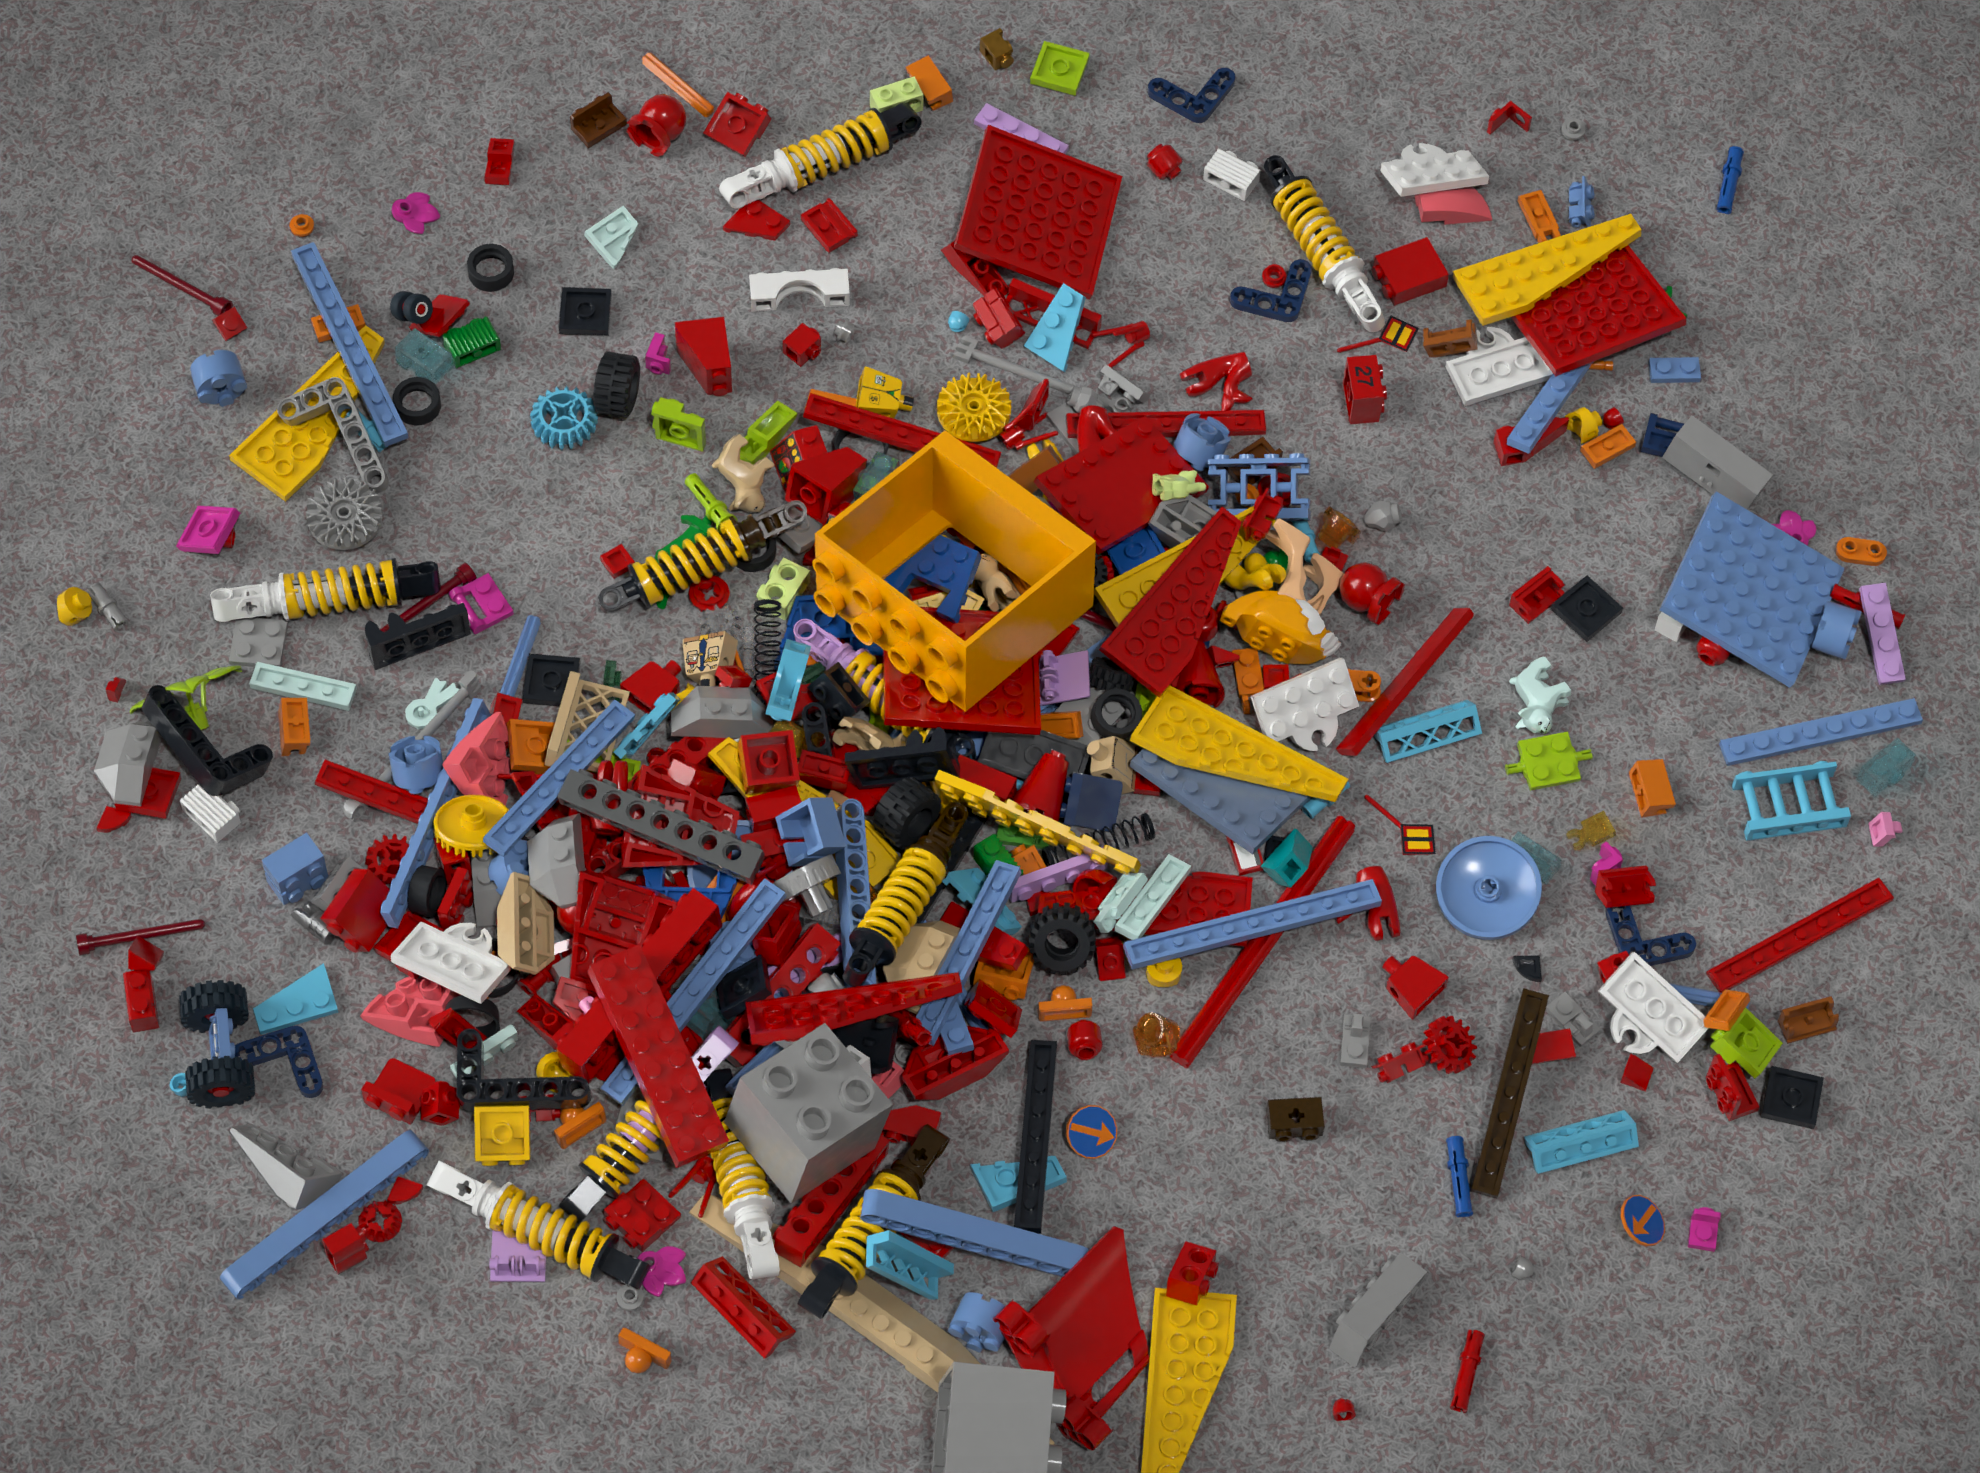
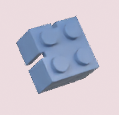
M832 797L808 798L775 817L781 839H805V842H786L783 844L789 867L805 866L846 847Z
M307 833L262 859L267 883L283 905L299 901L306 890L320 888L328 877L324 855Z

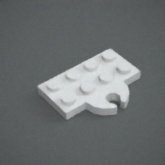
M1419 143V154L1413 151L1414 147L1412 145L1406 146L1402 150L1400 160L1395 159L1389 162H1382L1380 170L1401 197L1488 184L1489 175L1469 150L1446 153L1439 147Z
M1495 327L1486 328V336L1493 342H1482L1480 340L1481 333L1479 330H1476L1478 349L1467 351L1466 356L1446 361L1445 366L1464 406L1548 381L1553 374L1526 337L1514 340L1509 333Z
M1343 658L1335 659L1250 696L1262 734L1277 742L1290 737L1297 746L1310 751H1318L1317 745L1311 739L1314 731L1319 730L1321 732L1320 742L1323 746L1327 747L1337 733V716L1359 707Z
M420 922L391 954L392 963L480 1004L483 1003L511 970V967L501 958L492 955V937L485 928L481 930L480 937L476 939L468 938V936L474 935L476 932V924L459 923L450 926L443 932Z
M1632 952L1597 991L1617 1009L1612 1017L1610 1027L1615 1043H1619L1622 1040V1035L1626 1030L1631 1029L1635 1033V1041L1630 1045H1626L1623 1049L1626 1052L1642 1054L1650 1052L1658 1046L1672 1060L1678 1063L1708 1029L1704 1027L1703 1020L1705 1016L1635 952Z

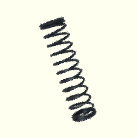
M773 599L758 600L754 603V612L758 614L754 617V621L757 623L754 627V631L757 633L754 641L758 643L754 646V650L757 652L754 656V660L757 662L754 670L758 672L754 676L755 681H757L756 677L759 674L769 676L773 673L766 672H777L774 669L758 671L756 667L759 664L778 666L780 663L779 660L760 662L756 657L760 654L765 656H779L782 654L778 650L759 652L756 649L759 645L775 647L782 644L776 640L763 642L756 640L759 635L766 637L781 635L779 631L758 632L756 630L759 625L765 627H779L781 625L778 621H765L761 623L756 621L758 616L775 618L782 615L780 612H777L781 609V603ZM765 604H774V605H777L776 607H768V608H766V607H759V606L765 605ZM768 623H776L777 625H767V624H768ZM755 684L754 689L758 692V693L755 694V695L757 696L758 694H761V693H760V691L756 688V684Z
M1144 812V814H1141V820L1136 816L1132 817L1131 823L1124 819L1122 827L1118 823H1114L1112 830L1107 826H1104L1102 833L1095 829L1093 839L1095 840V832H1098L1104 844L1108 845L1105 839L1106 828L1113 837L1116 849L1120 850L1115 837V825L1121 830L1125 839V845L1128 848L1129 842L1124 831V822H1127L1132 829L1136 844H1139V839L1134 830V818L1140 823L1146 841L1155 838V829L1150 816ZM1058 843V846H1060L1063 853L1065 854L1066 859L1068 860L1069 857L1067 855L1066 846H1064L1063 848V846ZM1049 846L1042 848L1043 860L1047 867V863L1049 866L1055 864L1053 855L1056 862L1059 863L1057 846H1054V851Z

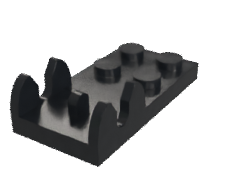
M464 603L450 605L434 614H425L420 619L407 624L399 615L389 613L387 620L389 630L385 632L381 631L378 625L372 621H368L365 625L369 656L375 670L471 635L468 612Z
M937 727L934 730L931 741L926 744L923 743V737L916 729L908 736L906 746L882 747L874 750H857L845 753V763L859 790L893 786L899 780L902 781L907 777H913L921 783L935 781L938 770L960 778L959 760L952 753L948 745L947 735L941 727Z
M1041 730L1040 735L987 732L977 762L1026 779L1044 753L1050 754L1054 750L1066 756L1065 760L1069 762L1067 778L1072 777V772L1083 774L1090 755L1087 753V745Z
M808 989L801 991V994L814 993ZM885 1014L875 1019H867L831 1030L846 1048L851 1045L870 1058L871 1074H880L892 1069L899 1018Z

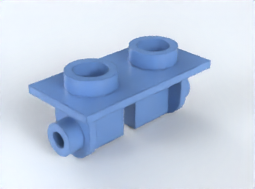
M1582 176V183L1573 182L1569 187L1570 205L1578 204L1569 206V222L1572 227H1580L1584 223H1586L1587 227H1591V219L1595 218L1594 208L1591 205V199L1595 197L1592 184H1588L1585 176Z

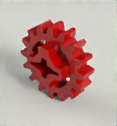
M393 834L392 839H388L386 835H383L381 842L375 839L373 846L368 848L365 865H368L367 869H370L385 885L387 883L391 884V881L396 877L400 868V861L408 850L409 844L406 843V836L398 840L396 834ZM377 857H380L381 865H378Z
M1442 1016L1428 1024L1429 1029L1424 1031L1425 1036L1428 1038L1423 1040L1422 1044L1428 1046L1424 1053L1432 1056L1430 1063H1438L1437 1070L1440 1071L1445 1068L1446 1074L1452 1072L1457 1074L1472 1065L1471 1061L1476 1059L1472 1051L1476 1050L1477 1046L1471 1042L1475 1039V1035L1469 1036V1026L1463 1028L1462 1020L1455 1021L1454 1016L1447 1018Z

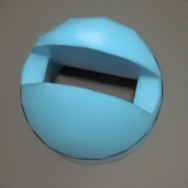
M952 311L948 320L950 329L954 332L963 331L969 323V317L962 312Z
M185 1073L176 1074L170 1081V1089L181 1097L187 1096Z

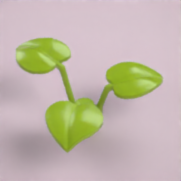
M240 665L216 668L202 676H195L185 681L173 683L165 687V689L186 693L189 705L184 706V709L200 730L209 727L205 714L208 711L206 707V684L212 679L231 671L242 672V668ZM200 683L201 706L199 702H193L191 695ZM145 699L132 706L130 714L142 707Z

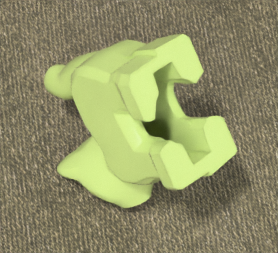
M1195 470L1181 471L1178 475L1160 476L1153 474L1152 494L1155 496L1160 495V499L1163 501L1188 497L1190 493L1194 494L1199 491H1205L1206 484L1201 482L1195 483L1197 471Z

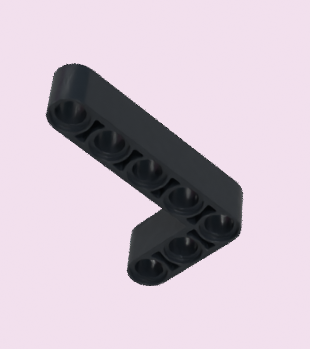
M155 685L150 688L142 705L143 713L208 794L212 796L223 795L265 774L273 758V752L268 746L256 744L223 759L170 690H166L162 685Z
M811 702L802 710L807 750L835 757L827 708L823 703ZM812 706H816L821 710V717L818 721H813L809 718L808 711ZM816 732L824 734L826 742L823 746H816L813 743L812 737ZM721 770L716 771V772H718V773L724 775ZM727 778V786L721 794L738 790Z
M469 1028L463 1030L458 1036L456 1092L460 1105L466 1111H474L475 1106L529 1105V1110L583 1108L591 1101L592 1095L589 1083L583 1077L484 1079V1044L480 1033L475 1029ZM469 1041L477 1042V1045L473 1048L464 1047ZM469 1066L477 1067V1070L472 1074L464 1073V1070ZM581 1088L585 1090L581 1096L572 1095L575 1089ZM550 1089L558 1091L554 1097L545 1096V1093ZM522 1090H529L531 1092L526 1098L518 1097L519 1092ZM495 1091L504 1092L502 1097L498 1099L491 1098L492 1093ZM468 1092L477 1093L473 1099L468 1100L464 1098V1095Z

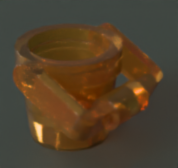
M1331 506L1325 510L1323 516L1324 524L1317 534V537L1330 548L1332 546L1339 548L1346 540L1354 544L1360 538L1361 531L1348 517Z
M1149 1012L1144 1014L1138 1024L1133 1027L1138 1052L1143 1056L1150 1055L1151 1057H1166L1177 1050L1176 1042L1180 1035L1178 1024L1174 1020L1158 1013Z

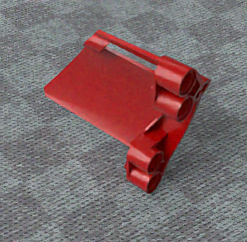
M1113 1226L1028 1312L1012 1299L993 1318L995 1323H999V1329L1009 1343L1021 1369L1054 1372L1053 1388L1066 1390L1065 1416L1063 1423H1056L1057 1427L1066 1439L1071 1438L1091 1451H1094L1113 1432V1429H1110L1102 1417L1149 1363L1147 1339L1144 1330H1141L1132 1291L1124 1229ZM1130 1348L1133 1356V1368L1100 1401H1094L1092 1397L1093 1385Z

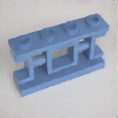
M1220 454L1214 455V459H1208V475L1210 477L1221 476V500H1208V505L1211 509L1218 512L1217 506H1227V493H1241V505L1254 506L1256 499H1247L1248 476H1271V497L1277 496V492H1291V504L1301 505V508H1282L1276 519L1283 521H1311L1309 498L1298 499V475H1310V459L1304 458V454H1289V458H1279V454H1264V458H1254L1253 454H1241L1239 459H1229V455ZM1267 466H1301V468H1291V482H1278L1277 469H1267ZM1217 467H1251V469H1241V483H1228V471L1226 469L1217 470ZM1246 509L1226 510L1235 516Z

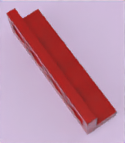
M1013 278L1009 284V295L1006 300L1009 305L1012 300L1022 303L1023 310H1013L1017 319L1036 327L1039 321L1033 319L1030 313L1038 310L1045 313L1055 295ZM1083 307L1076 331L1081 329L1091 333L1099 331L1102 315ZM1075 334L1073 342L1089 350L1095 337H1092L1090 334L1087 341L1077 338Z
M723 1256L703 1264L691 1282L764 1359L774 1352L780 1342L791 1338L796 1333L792 1326ZM720 1267L726 1274L721 1273L717 1268ZM754 1306L759 1307L763 1312L758 1311ZM774 1326L779 1327L782 1332L780 1333Z

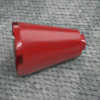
M1198 640L1190 663L1179 675L1176 689L1208 706L1214 705V708H1216L1224 701V687L1206 645Z
M1054 750L1050 754L1044 753L1011 799L1024 808L1023 812L1028 813V810H1034L1057 822L1059 821L1069 762L1065 760L1066 756Z

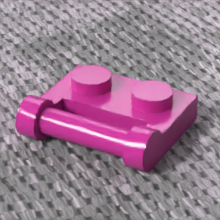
M489 573L462 587L453 588L448 594L453 602L457 604L464 603L471 624L470 629L474 634H478L514 615L513 609ZM471 594L486 618H478L465 598L467 595Z

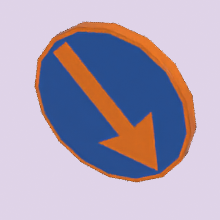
M1086 1105L1077 1109L1071 1115L1066 1126V1138L1069 1146L1076 1154L1084 1158L1096 1159L1106 1155L1113 1148L1117 1139V1125L1114 1117L1108 1110L1098 1105Z
M1632 1195L1623 1202L1621 1220L1628 1235L1635 1242L1645 1247L1658 1244L1665 1234V1222L1656 1204L1642 1195Z

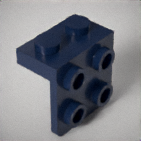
M1072 772V777L1066 778L1064 792L1068 793L1067 803L1062 802L1059 818H1064L1063 824L1076 825L1102 831L1104 826H1107L1112 830V826L1117 820L1123 788L1122 782Z

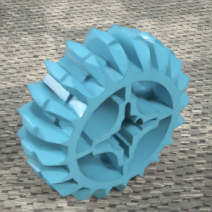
M566 385L564 390H560L556 386L553 393L547 390L545 393L546 397L539 395L538 402H534L532 406L533 410L530 413V417L532 420L531 427L534 430L535 436L537 438L541 437L543 444L549 442L551 448L559 444V448L562 451L566 444H569V448L572 450L574 447L573 443L576 442L582 446L583 439L590 440V433H595L598 416H596L597 412L592 398L587 397L586 392L579 394L577 387L573 391H569ZM579 410L584 415L581 422L576 417ZM547 413L551 414V423L549 425L544 420Z

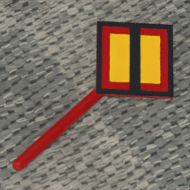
M1390 316L1379 338L1340 347L1337 349V352L1341 353L1378 342L1386 343L1407 352L1419 328L1394 316Z
M1369 795L1364 796L1370 804L1400 828L1403 855L1436 854L1433 825L1402 824Z

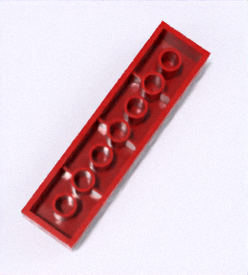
M694 888L688 894L685 893L680 897L674 911L671 914L667 913L661 920L657 931L654 934L650 933L643 942L642 950L663 996L723 926L718 905ZM598 995L592 1001V1007L586 1014L582 1013L574 1023L575 1027L570 1033L564 1034L559 1039L556 1048L562 1068L573 1076L583 1077L588 1083L595 1078L621 1047Z
M638 944L590 964L588 969L590 979L675 1167L679 1168L725 1148L729 1142L728 1136L641 945Z

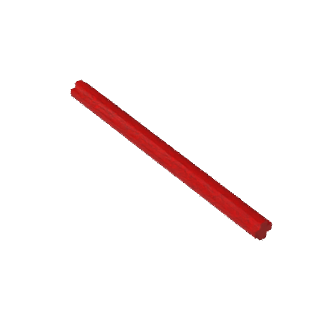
M1343 816L1336 817L1312 851L1308 869L1291 888L1287 887L1276 903L1308 896L1312 893L1354 833L1356 826L1352 821H1347ZM1284 931L1249 940L1247 947H1244L1170 1052L1171 1060L1179 1063L1184 1068H1189Z

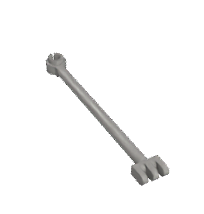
M966 336L962 337L960 341L962 344L958 345L957 351L953 355V359L969 364L971 358L1038 383L1044 379H1049V387L1070 394L1074 386L976 349L978 341ZM1098 395V399L1104 402V408L1112 411V413L1131 412L1132 405L1128 399L1124 397L1108 399ZM1124 404L1126 407L1121 408L1118 405Z
M468 671L460 679L459 684L461 688L415 737V740H424L423 736H431L466 697L472 700L480 692L481 685L475 671ZM391 765L377 778L378 780L388 783L393 778ZM348 799L344 803L342 810L347 818L356 822L365 813L369 805ZM359 811L360 817L354 816Z

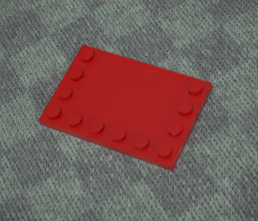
M1144 416L1036 476L1034 483L1068 521L1096 540V553L1100 554L1149 526L1148 523L1156 508L1163 501L1160 499V495L1155 496L1152 494L1153 474L1160 476L1178 475L1181 471H1192L1194 469L1178 454L1177 450L1152 422ZM1198 473L1195 478V483H1205L1206 490L1199 491L1194 494L1190 493L1189 495L1193 496L1194 498H1198L1199 496L1205 494L1209 489L1207 483L1198 475Z

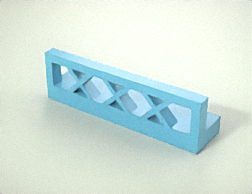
M1464 700L1382 725L1374 737L1380 742L1384 760L1388 763L1482 734L1476 704L1469 700ZM1471 717L1474 729L1465 732L1458 729L1464 718ZM1446 724L1451 727L1445 738L1439 739L1434 736L1439 726ZM1415 733H1425L1427 737L1422 745L1415 746L1410 743ZM1395 739L1404 742L1398 752L1390 754L1387 742Z
M1625 1110L1524 1137L1526 1146L1532 1152L1534 1168L1538 1174L1639 1147L1636 1123Z
M890 1230L867 1236L866 1267L928 1299H938V1278L954 1274L953 1263ZM876 1252L880 1257V1264L876 1262ZM892 1260L894 1261L898 1269L897 1272H895V1269L891 1263ZM908 1268L910 1269V1271H911V1273H912V1275H913V1277H914L913 1280L911 1279V1277H910V1275H909V1273H908V1271H907ZM924 1277L928 1278V1287L923 1279Z

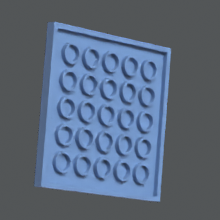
M1716 491L1711 496L1660 607V611L1790 688L1795 683L1815 638L1824 606L1827 601H1831L1832 597H1830V594L1835 584L1839 583L1845 568Z

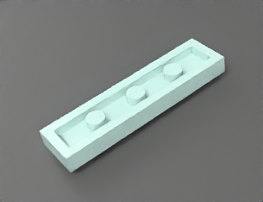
M261 662L256 663L249 683L251 689L290 698H307L308 702L347 711L350 710L357 690L356 684Z
M1168 854L1115 924V931L1131 940L1141 938L1189 875L1191 865Z

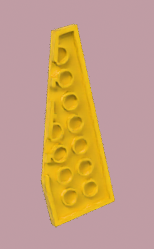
M1628 214L1454 270L1452 278L1480 323L1484 326L1534 308V303L1540 299L1546 300L1551 296V292L1560 286L1564 288L1591 270L1593 264L1606 260L1608 254L1614 250H1621L1641 237L1642 229L1632 214Z
M1155 1288L1141 1473H1180L1233 1351L1237 1295L1208 1292L1206 1297L1201 1296L1196 1306L1167 1297L1166 1288Z

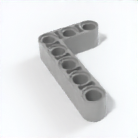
M337 377L329 378L280 401L277 407L278 414L284 423L289 426L299 425L332 410L363 482L369 485L371 491L374 489L375 493H381L388 488V476L351 393L343 380ZM335 387H342V392L339 395H331V391ZM311 398H319L318 404H316L315 406H308V402ZM291 407L296 408L293 416H285L287 409ZM352 409L349 417L341 418L343 410ZM353 432H362L358 440L350 439ZM363 454H372L368 462L360 461ZM373 476H382L378 484H370Z

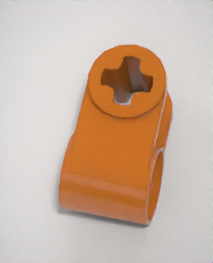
M1348 669L1357 700L1360 702L1376 701L1381 695V677L1379 674L1371 670Z

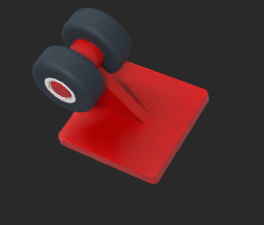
M400 291L393 296L390 303V311L397 320L411 322L412 324L409 328L412 332L440 337L449 330V326L457 318L464 314L465 309L470 303L467 299L439 294L431 302L426 295Z

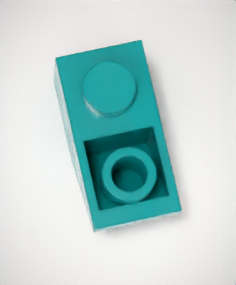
M1294 828L1261 867L1274 882L1291 888L1308 869L1313 847Z

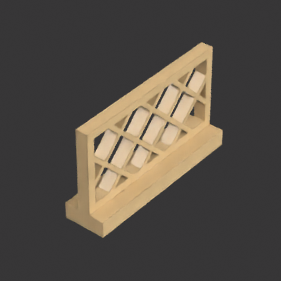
M570 671L547 748L545 765L551 767L564 751L575 742L576 739L570 731L580 727L584 732L587 729L586 724L595 721L604 711L596 713L591 705L601 701L605 708L610 705L607 698L613 696L621 698L622 702L620 704L626 707L630 691L580 680V673ZM582 689L592 691L596 696L586 700L582 694ZM586 708L591 716L580 719L576 712ZM617 738L609 745L607 753L604 751L601 754L604 760L611 761ZM593 762L587 770L598 772L600 763Z

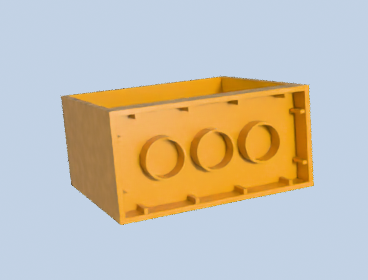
M944 430L815 533L813 568L816 572V592L814 593V600L818 608L825 615L834 617L838 614L851 625L855 636L863 644L870 646L876 643L883 650H886L891 663L897 670L904 674H909L912 671L923 679L927 689L936 700L942 703L950 700L966 712L1093 606L1096 540ZM947 528L957 530L1031 585L1027 591L966 641L884 580Z

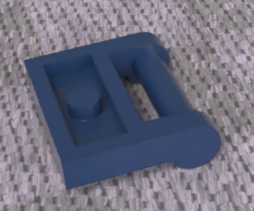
M1650 413L1641 452L1663 457L1677 433L1657 429L1655 426L1679 432L1684 423L1657 417L1658 414Z

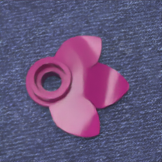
M422 192L411 193L406 199L396 200L391 208L395 220L403 223L408 231L416 234H423L424 223L437 221L440 218V214L433 205L428 204L430 196Z
M1785 510L1781 514L1780 524H1772L1807 546L1809 540L1816 534L1814 521L1807 520L1802 522L1801 517L1791 510Z
M672 1246L663 1247L657 1252L645 1251L641 1253L638 1259L644 1262L647 1260L654 1261V1265L651 1266L643 1282L645 1290L654 1296L660 1297L664 1290V1285L676 1286L685 1284V1273L679 1263L685 1258L686 1253Z

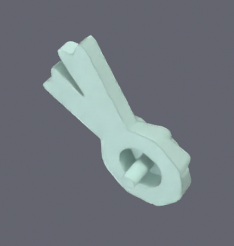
M435 678L425 699L413 700L405 709L408 724L418 730L423 729L437 714L436 709L445 705L458 692L459 689L456 688L455 683L447 687L446 681H439L438 678Z

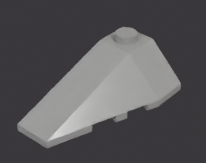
M251 1123L231 1127V1134L276 1195L293 1209H301L310 1205L331 1189L342 1176L340 1171L325 1160L315 1156L313 1161L299 1155L302 1150L295 1145L292 1147L279 1145V1138Z

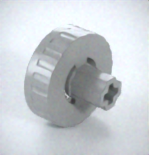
M831 854L791 872L772 884L786 893L787 896L782 903L801 896L811 918L833 907L822 885L839 876L841 872Z

